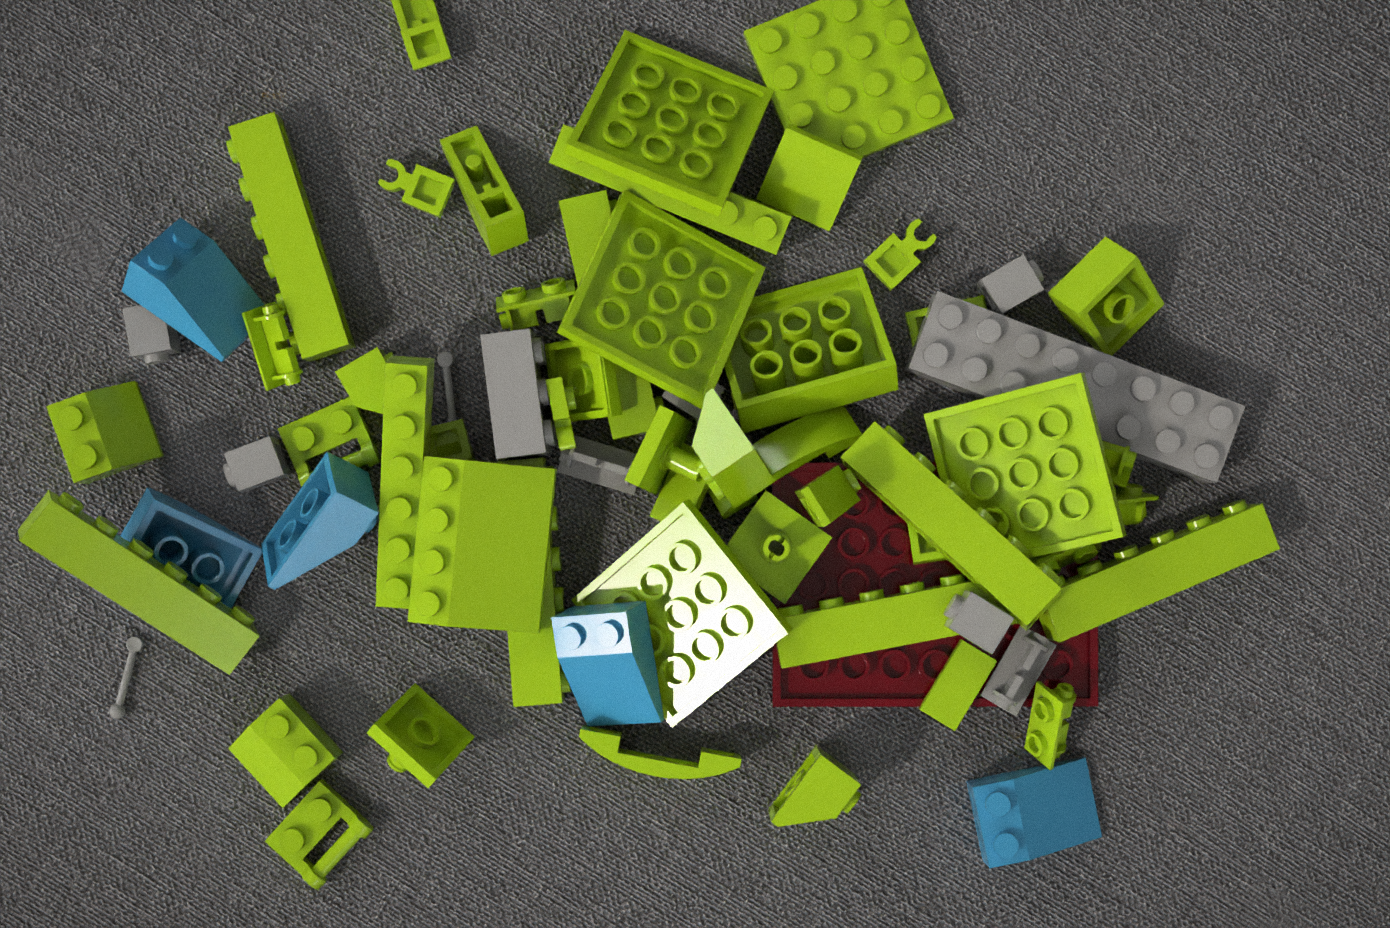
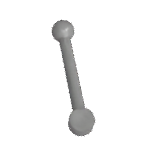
M441 352L437 357V362L443 369L448 422L457 420L450 368L454 363V358L449 352Z
M138 636L131 637L126 642L129 654L116 703L109 709V714L114 719H121L126 713L123 704L136 655L144 647L143 639Z

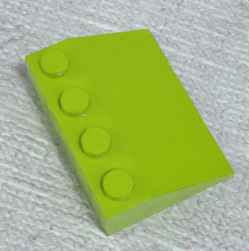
M862 267L753 297L724 366L729 390L743 433L899 390L897 364Z
M424 456L407 622L459 628L530 633L541 632L557 469Z

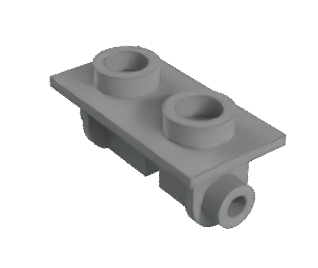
M575 435L576 448L561 451L558 473L635 495L637 486L624 480L636 456L635 453Z
M1020 626L980 696L1017 716L1057 645L1030 629L1026 631Z

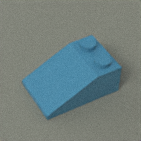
M181 217L130 260L121 291L221 362L249 337L242 312L265 305L215 241Z
M326 452L261 543L268 587L274 590L356 545L364 532L368 533L373 529L378 520L379 511L367 471Z
M147 487L120 535L129 542L135 538L146 544L154 551L152 557L165 565L168 561H171L178 565L189 575L187 580L197 587L204 583L213 588L222 596L220 602L229 608H232L262 554V547L188 505L150 487Z
M646 601L572 606L551 617L557 658L587 726L661 723L664 721Z
M1086 757L1055 762L1053 770L1040 765L966 781L982 860L989 869L1029 861L1102 837Z

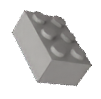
M530 328L480 335L496 459L507 461L552 455L551 446L558 445L554 421L547 419L546 406L550 405L546 378L542 379L541 365H547L545 342L541 340V337L537 338V335Z

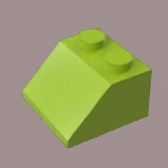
M1106 236L1048 292L1062 316L1092 347L1111 356L1164 305L1163 300L1138 257Z
M137 381L87 391L46 406L73 483L90 484L164 457Z
M712 388L706 392L692 443V448L700 458L694 466L718 501L726 496L735 509L774 483L775 480L715 390Z
M290 693L277 699L228 748L282 808L344 753Z
M815 745L769 807L770 821L777 827L836 819L841 811H844L846 814L849 813L858 802L861 793L857 790L861 783L852 771Z

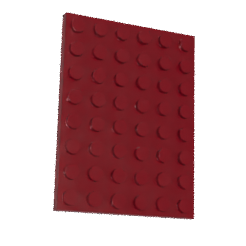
M931 462L936 468L932 473L939 478L936 462ZM805 463L772 483V495L814 524L795 491L839 465L842 471L847 468L843 463ZM855 476L862 488L856 492L860 501L827 526L818 527L830 535L832 539L786 604L772 596V603L777 609L802 604L803 610L807 611L820 608L819 601L824 599L843 597L844 603L860 601L859 593L883 589L884 596L901 593L899 586L903 584L924 581L925 588L941 585V577L963 573L948 560L914 565L907 523ZM1098 554L1085 563L1098 560ZM1073 562L1062 567L1057 575H1063L1064 579L1077 575L1078 571L1076 568L1085 563L1077 564ZM1038 619L1029 629L1046 638L1041 622ZM1010 625L993 654L986 652L964 637L956 635L782 669L775 644L772 646V706L920 707L956 645L962 639L997 661L970 707H999L980 696L1020 625ZM1098 627L1062 642L1049 640L1057 646L1037 681H1041L1049 689L1057 688L1059 683H1068L1073 686V691L1076 693V701L1073 703V707H1098ZM1036 682L1022 707H1032Z

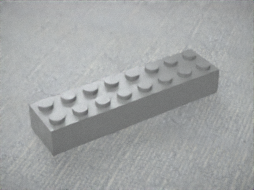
M939 291L933 294L930 299L919 334L904 369L905 372L977 399L1085 372L1102 441L1122 447L1130 446L1129 451L1136 452V458L1202 483L1218 482L1245 409V405Z

